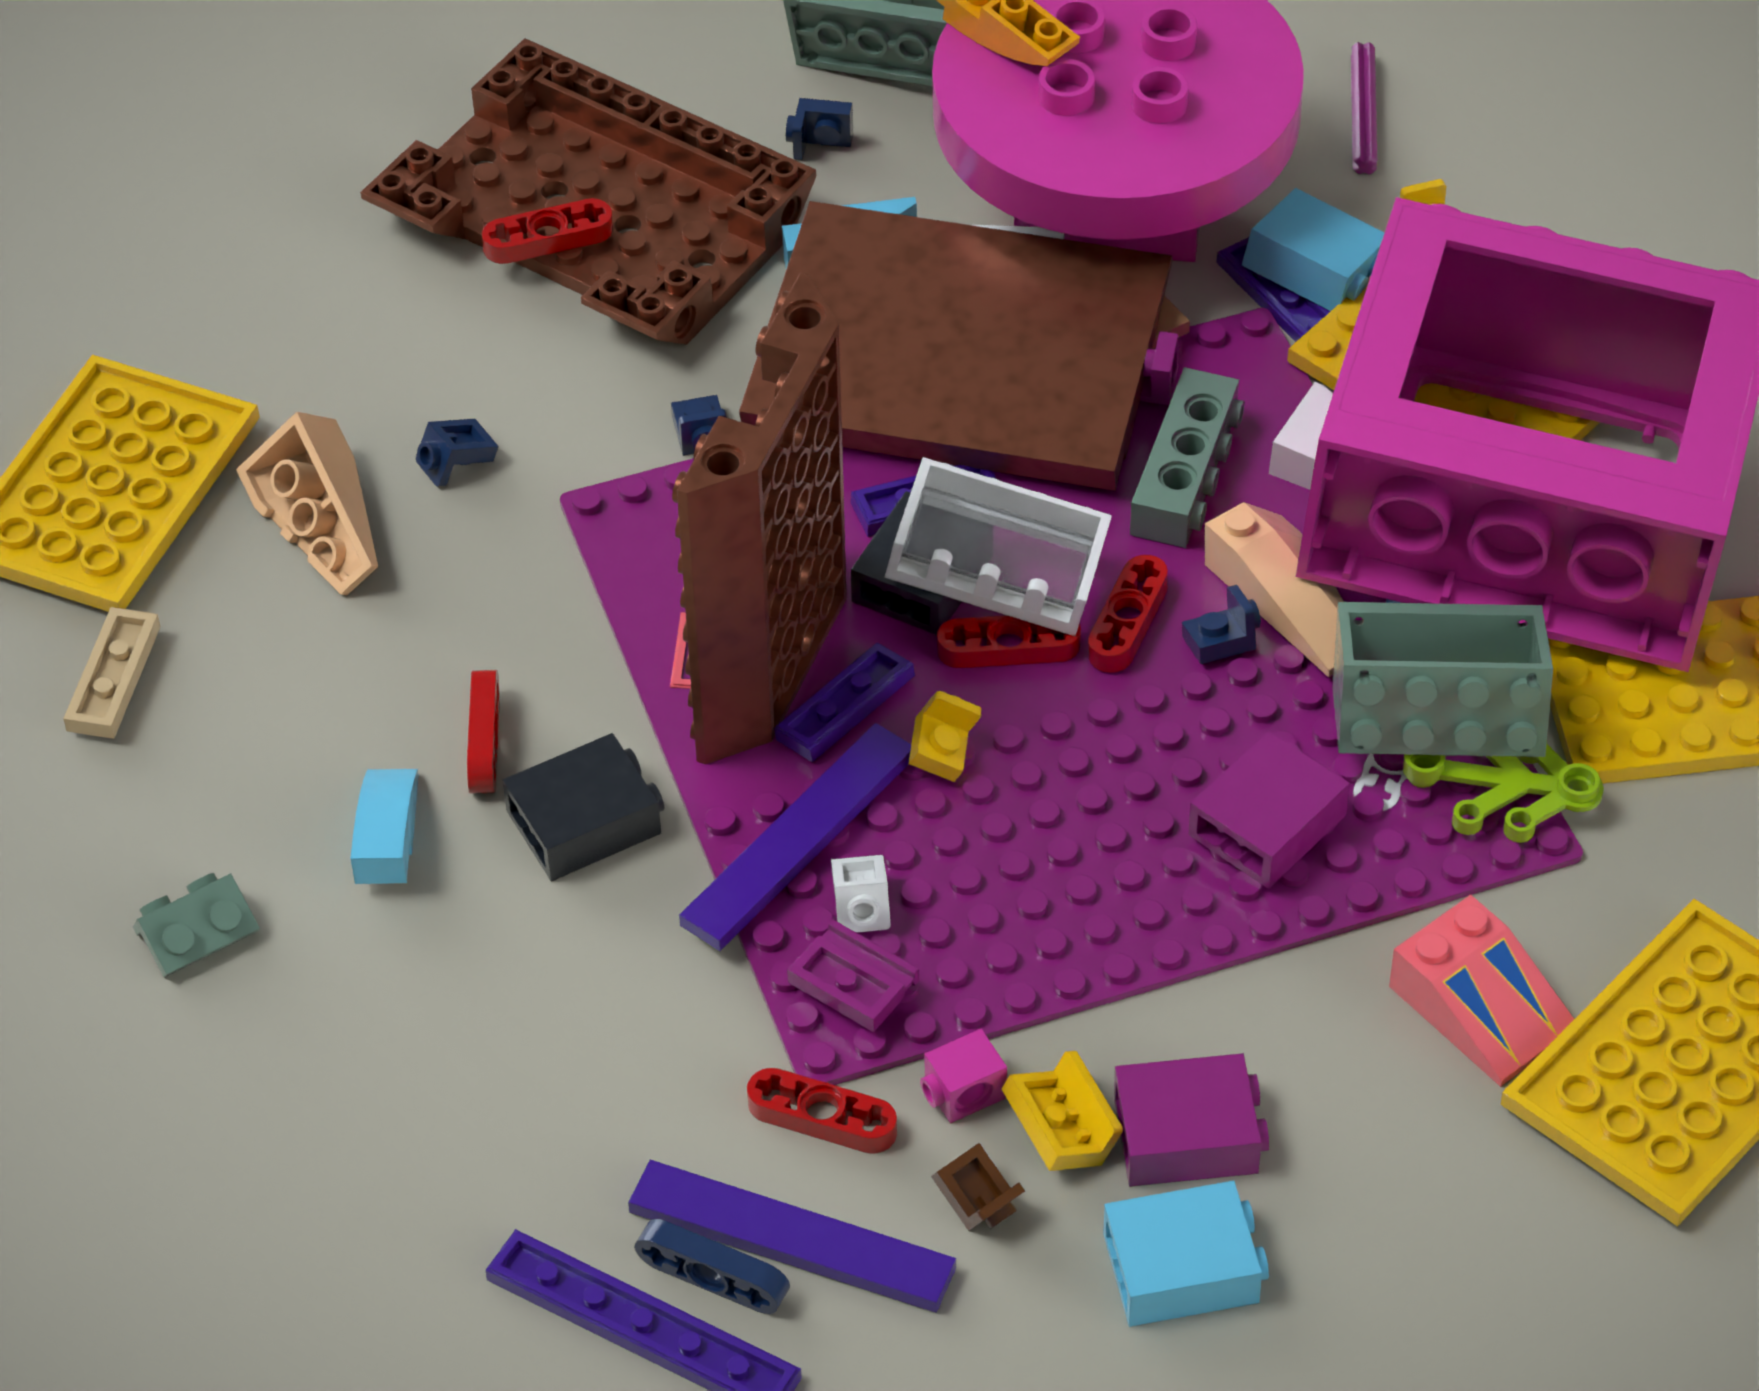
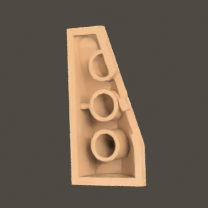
M296 412L245 460L236 471L254 508L263 517L271 518L282 529L280 534L288 542L295 543L308 556L307 561L340 595H348L378 568L355 458L336 419Z
M1245 502L1205 523V566L1227 586L1237 584L1248 600L1253 599L1260 615L1324 674L1328 677L1332 676L1334 673L1338 602H1343L1335 586L1295 577L1302 533L1282 515Z

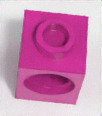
M982 1028L924 1053L925 1077L920 1079L923 1094L933 1108L937 1106L941 1108L950 1124L1006 1099L1001 1089L1007 1080V1066Z

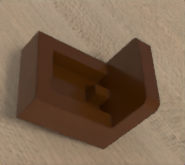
M980 1143L931 1176L968 1231L982 1221H985L988 1227L992 1229L1017 1211L1011 1201L1025 1192L1020 1182L1013 1187L1008 1185Z

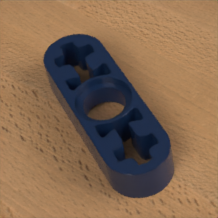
M650 1220L634 1245L637 1255L654 1269L763 1314L775 1313L790 1289V1282L787 1277L773 1265L665 1220Z

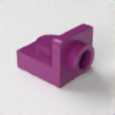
M1160 331L1156 349H1147L1143 370L1145 380L1140 401L1164 405L1170 404L1178 371V334Z

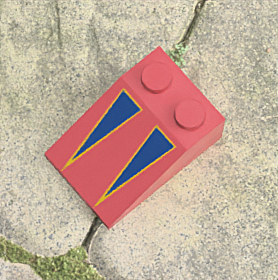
M1471 894L1394 948L1389 987L1500 1087L1522 1072L1574 1020L1509 927Z

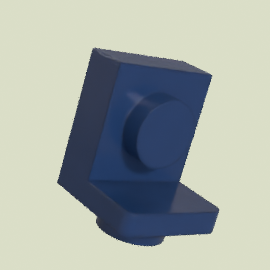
M799 98L795 116L788 115L785 133L786 142L793 143L794 159L803 160L807 143L851 147L854 136L853 104L851 102Z
M717 395L671 403L672 418L682 455L694 454L700 436L702 434H709L718 416L727 418L726 411L720 407Z
M475 418L431 421L427 424L421 443L418 446L415 460L435 486H446L454 465L493 462L499 446Z
M1237 584L1227 587V610L1209 612L1201 617L1182 622V636L1200 664L1256 649L1255 629L1261 626L1259 609L1253 599L1248 600Z

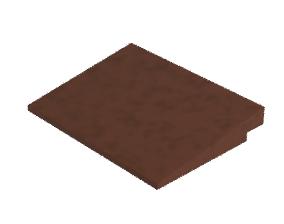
M809 201L768 327H770L775 318L777 303L782 292L791 290L800 273L810 275L839 323L842 447L920 460L924 457L951 465H964L976 469L1116 491L1122 462L1127 457L1145 377L1143 376L1145 356L1147 349H1152L1172 266V255ZM757 356L739 409L741 422L754 426L760 411L763 408L769 409L777 385L776 383L762 380L761 357Z

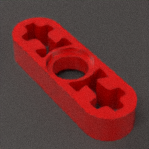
M589 198L494 219L488 222L482 230L484 255L494 263L508 264L601 243L607 240L613 231L612 209L603 200ZM571 223L572 228L568 229V224ZM544 226H552L560 230L551 236H542L536 233L539 228ZM527 233L526 239H524L523 234Z
M1138 555L1128 560L1124 565L1088 637L1089 660L1096 669L1107 673H1114L1126 669L1132 663L1168 590V569L1162 559L1153 555ZM1145 577H1148L1143 585V592L1139 591L1138 582H1142ZM1126 607L1136 608L1141 612L1138 617L1133 619H1123L1115 613ZM1114 634L1119 636V645H1114L1111 650H1108L1114 641Z
M1007 615L955 618L943 623L937 632L938 657L945 665L953 668L1065 662L1074 658L1079 653L1081 647L1080 623L1076 635L1072 636ZM1003 634H1014L1023 641L1016 646L1006 647L1000 645L996 639ZM1036 634L1037 643H1031L1032 635ZM1054 634H1062L1064 640H1055ZM981 638H987V646H981ZM963 640L965 646H956L955 641Z
M472 670L467 747V780L470 794L496 792L500 713L498 670Z
M778 1068L759 1070L748 1081L747 1098L749 1111L756 1119L762 1122L870 1154L886 1151L894 1144L897 1138L896 1111L885 1100ZM772 1090L780 1091V1095H774L771 1101L763 1099V1096H769ZM799 1096L797 1100V1109H791V1104L796 1105V1097ZM817 1102L831 1103L837 1109L836 1113L827 1119L813 1118L807 1113V1110ZM847 1111L853 1112V1117L848 1116V1124L845 1125ZM873 1120L881 1122V1125H876L872 1131L864 1130V1126H869Z

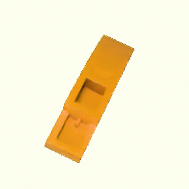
M936 0L944 6V21L978 44L1016 61L1048 66L1079 44L1080 41L1079 35L1033 0Z

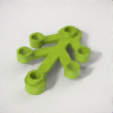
M1547 743L1545 757L1486 756L1496 767L1445 760V755L1404 754L1403 773L1414 786L1427 788L1434 785L1438 780L1492 788L1472 800L1459 801L1454 806L1452 825L1457 832L1464 835L1478 833L1483 827V821L1486 816L1528 793L1545 796L1526 808L1516 807L1506 813L1503 831L1505 836L1513 842L1523 843L1529 841L1534 836L1536 825L1564 809L1573 812L1590 811L1597 807L1603 798L1604 786L1595 769L1581 763L1568 765ZM1522 762L1528 764L1538 763L1548 775L1532 773ZM1462 815H1471V816L1475 817V819L1468 820V819H1464V818L1461 817V816H1462ZM1520 822L1527 826L1517 827L1513 825V823Z

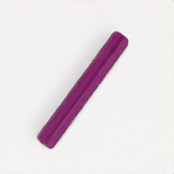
M1356 42L1351 47L1353 170L1357 174L1365 172L1370 175L1377 170L1378 161L1375 47L1370 42L1365 44Z

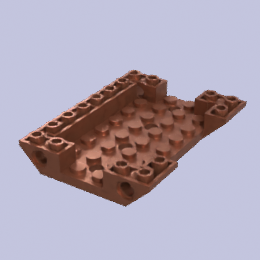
M524 38L471 88L474 116L439 149L415 140L370 182L360 194L361 199L432 233L466 239L480 247H483L482 230L488 222L494 219L589 198L603 200L612 209L613 231L607 240L514 263L581 294V304L656 340L687 345L783 246L782 226L798 223L817 175L816 169ZM480 161H490V162H485V163H481V164H478V165H474V164H476V163H478V162H480ZM554 194L563 195V196L552 197V198H550V199H547V198H546V197H548V196H550V195H554ZM571 223L568 224V229L572 228ZM544 226L539 228L536 233L542 236H551L560 230L556 227ZM626 228H633V229L638 230V231H635V230L626 231V232H624L623 234L619 232V231H621V230H623V229H626ZM527 233L523 234L524 239L527 238ZM698 263H709V264H711V265L700 266V267H698V268L692 267V266H694L695 264H698Z
M804 273L799 274L790 291L782 292L777 303L774 320L770 327L763 326L756 342L755 353L756 356L761 357L762 380L777 384L769 409L763 408L760 411L755 426L718 416L709 434H702L694 451V461L687 472L681 471L673 487L672 499L673 502L678 503L679 515L675 527V536L680 539L681 543L678 572L683 574L684 583L680 605L686 611L683 641L688 642L689 651L685 672L687 675H690L691 679L688 706L693 708L690 738L695 740L696 760L703 764H709L773 741L775 737L774 728L784 720L847 599L839 323L811 276Z

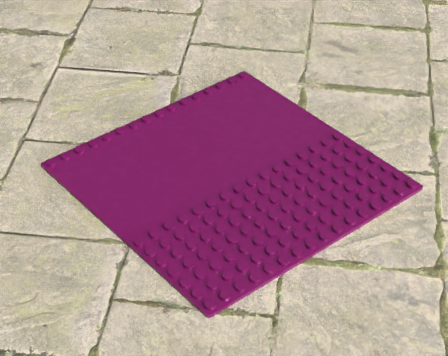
M1257 308L1189 326V333L1178 338V371L1172 397L1183 368L1186 367L1239 379L1238 399L1245 401L1240 427L1238 429L1231 427L1229 434H1232V444L1226 462L1218 461L1216 467L1220 468V474L1214 496L1206 495L1203 501L1207 503V510L1202 529L1200 531H1192L1186 548L1130 535L1131 502L1169 405L1139 402L1127 457L1122 462L1116 491L993 471L996 479L1112 515L1080 620V651L1074 658L1065 662L975 668L949 667L938 657L937 635L852 602L851 568L875 535L867 537L851 505V491L916 476L922 460L842 447L847 599L785 718L877 642L914 664L915 676L813 762L778 742L776 736L770 743L709 764H703L696 760L695 740L690 738V729L693 722V708L688 706L690 689L670 688L681 612L686 613L685 608H682L680 605L684 583L683 574L678 572L681 543L680 539L675 536V527L679 516L678 503L673 502L672 493L679 473L681 471L687 472L694 458L568 491L560 496V506L714 880L873 724H879L912 744L915 717L937 691L957 696L982 709L980 719L968 733L964 769L955 782L909 764L737 934L794 1073L837 1085L924 1059V1053L981 1028L988 1039L1463 898L1470 894L1473 895L1570 866L1581 861L1583 849L1561 812L1536 825L1534 836L1527 842H1513L1505 836L1503 828L1506 813L1512 808H1526L1545 795L1528 793L1486 816L1482 829L1473 835H1464L1454 829L1452 825L1454 806L1459 801L1472 800L1492 789L1491 787L1438 780L1430 787L1420 788L1414 786L1406 779L1401 784L1398 802L1392 808L1383 811V799L1389 800L1392 795L1385 791L1387 780L1390 778L1398 783L1401 775L1387 774L1372 766L1368 773L1379 775L1373 787L1364 785L1362 791L1354 797V786L1363 774L1364 764L1369 754L1338 752L1333 675L1328 677L1261 615V626L1255 629V650L1200 664L1182 636L1183 621L1201 617L1209 612H1219L1228 609L1227 587L1229 586L1205 566V523L1245 502L1282 515L1303 534L1310 490L1269 474L1273 441L1313 384L1304 371L1287 361L1288 349L1291 346L1268 309ZM993 527V557L989 563L996 565L1001 571L998 582L1027 591L1029 581L1039 578L1048 584L1046 597L1072 605L1086 555ZM1138 555L1156 556L1167 565L1168 590L1132 663L1126 669L1114 673H1107L1096 669L1089 660L1088 637L1124 565L1128 560ZM1145 577L1142 582H1138L1139 591L1143 592V585L1148 577ZM1336 587L1343 602L1386 603L1385 598ZM962 602L951 619L1002 616L1004 614ZM1126 607L1118 610L1115 614L1123 619H1133L1138 617L1141 612L1136 608ZM1361 617L1355 618V620H1361V619H1362ZM1003 634L996 639L1000 645L1006 647L1016 646L1023 641L1014 634ZM1036 634L1032 635L1031 643H1037ZM1054 634L1055 640H1064L1062 634ZM1114 634V641L1108 650H1111L1114 645H1119V636ZM981 638V646H987V638ZM963 640L955 641L956 646H965ZM686 642L682 679H690V675H687L685 672L689 654L688 642ZM1268 730L1284 741L1294 743L1304 754L1324 767L1336 770L1344 780L1350 783L1346 816L1270 889L1188 835L1190 803ZM1373 754L1374 760L1380 767L1389 771L1403 770L1404 754ZM1445 755V760L1496 767L1486 756ZM1522 762L1532 773H1538L1533 764ZM1462 815V816H1461V817H1463L1464 819H1468V820L1475 819V817H1473V816H1471V815ZM1520 822L1513 823V825L1517 827L1527 826ZM883 855L888 884L891 926L887 930L856 933L919 968V982L915 986L911 985L906 990L905 998L874 1032L788 983L787 969L818 935L823 936L829 929L828 924L833 919L837 921L831 859Z

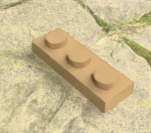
M110 608L63 718L67 732L115 738L160 630L158 614Z

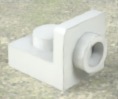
M883 855L831 859L837 922L855 932L889 929L891 923L888 884Z

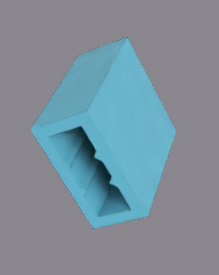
M1295 188L1251 229L1242 266L1331 311L1338 304H1341L1346 297L1355 301L1368 284V278L1372 274L1384 232Z
M1234 1180L1104 1204L1103 1235L1129 1327L1260 1302L1261 1280L1269 1278L1268 1262L1264 1248L1262 1246L1254 1247L1251 1233L1255 1232L1252 1208L1248 1200L1240 1201Z

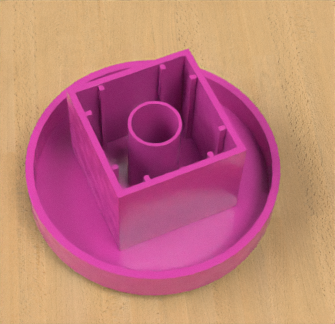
M1033 0L1080 36L1079 44L1048 66L1032 65L1000 55L973 41L947 23L936 46L932 70L933 119L939 146L947 162L961 180L985 201L1013 216L1014 226L1041 227L1064 233V239L1172 255V260L1195 262L1200 226L1215 222L1237 211L1266 190L1286 166L1297 143L1301 122L1304 79L1301 51L1287 22L1267 0Z

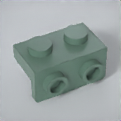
M214 873L207 874L186 886L189 894L173 902L166 895L139 909L142 917L136 920L133 929L137 936L142 935L164 978L256 933L260 929L231 873L220 879H217Z

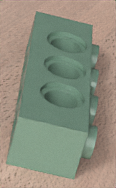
M1186 367L1183 368L1131 502L1130 535L1186 548L1192 531H1200L1202 529L1207 510V503L1203 501L1206 495L1214 496L1220 474V468H1216L1218 461H1227L1232 444V434H1229L1231 427L1237 429L1240 427L1244 413L1245 401L1238 399L1239 379Z

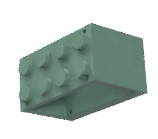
M783 0L796 65L933 86L934 53L939 37L947 24L943 20L944 6L938 1Z
M1338 602L1333 698L1339 753L1545 757L1553 665L1542 605ZM1357 617L1362 618L1361 620H1355Z

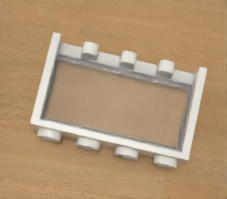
M923 457L893 544L885 578L1075 636L1112 515Z

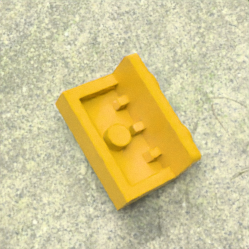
M1077 1051L1064 1052L1054 1071L1011 1074L1001 1089L1049 1171L1102 1166L1123 1132L1122 1125Z

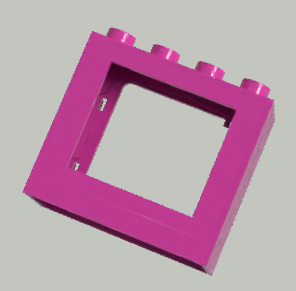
M1396 197L1318 439L1295 577L1401 603L1542 605L1547 637L1549 639L1689 672L1726 540L1759 396V280L1750 278L1746 274L1735 270H1714L1653 256L1639 248H1617L1560 235L1542 226H1521L1464 213L1445 204L1429 205ZM1430 383L1640 431L1643 432L1642 441L1646 444L1653 443L1655 435L1665 437L1677 445L1678 456L1676 463L1414 401L1417 391L1421 386Z

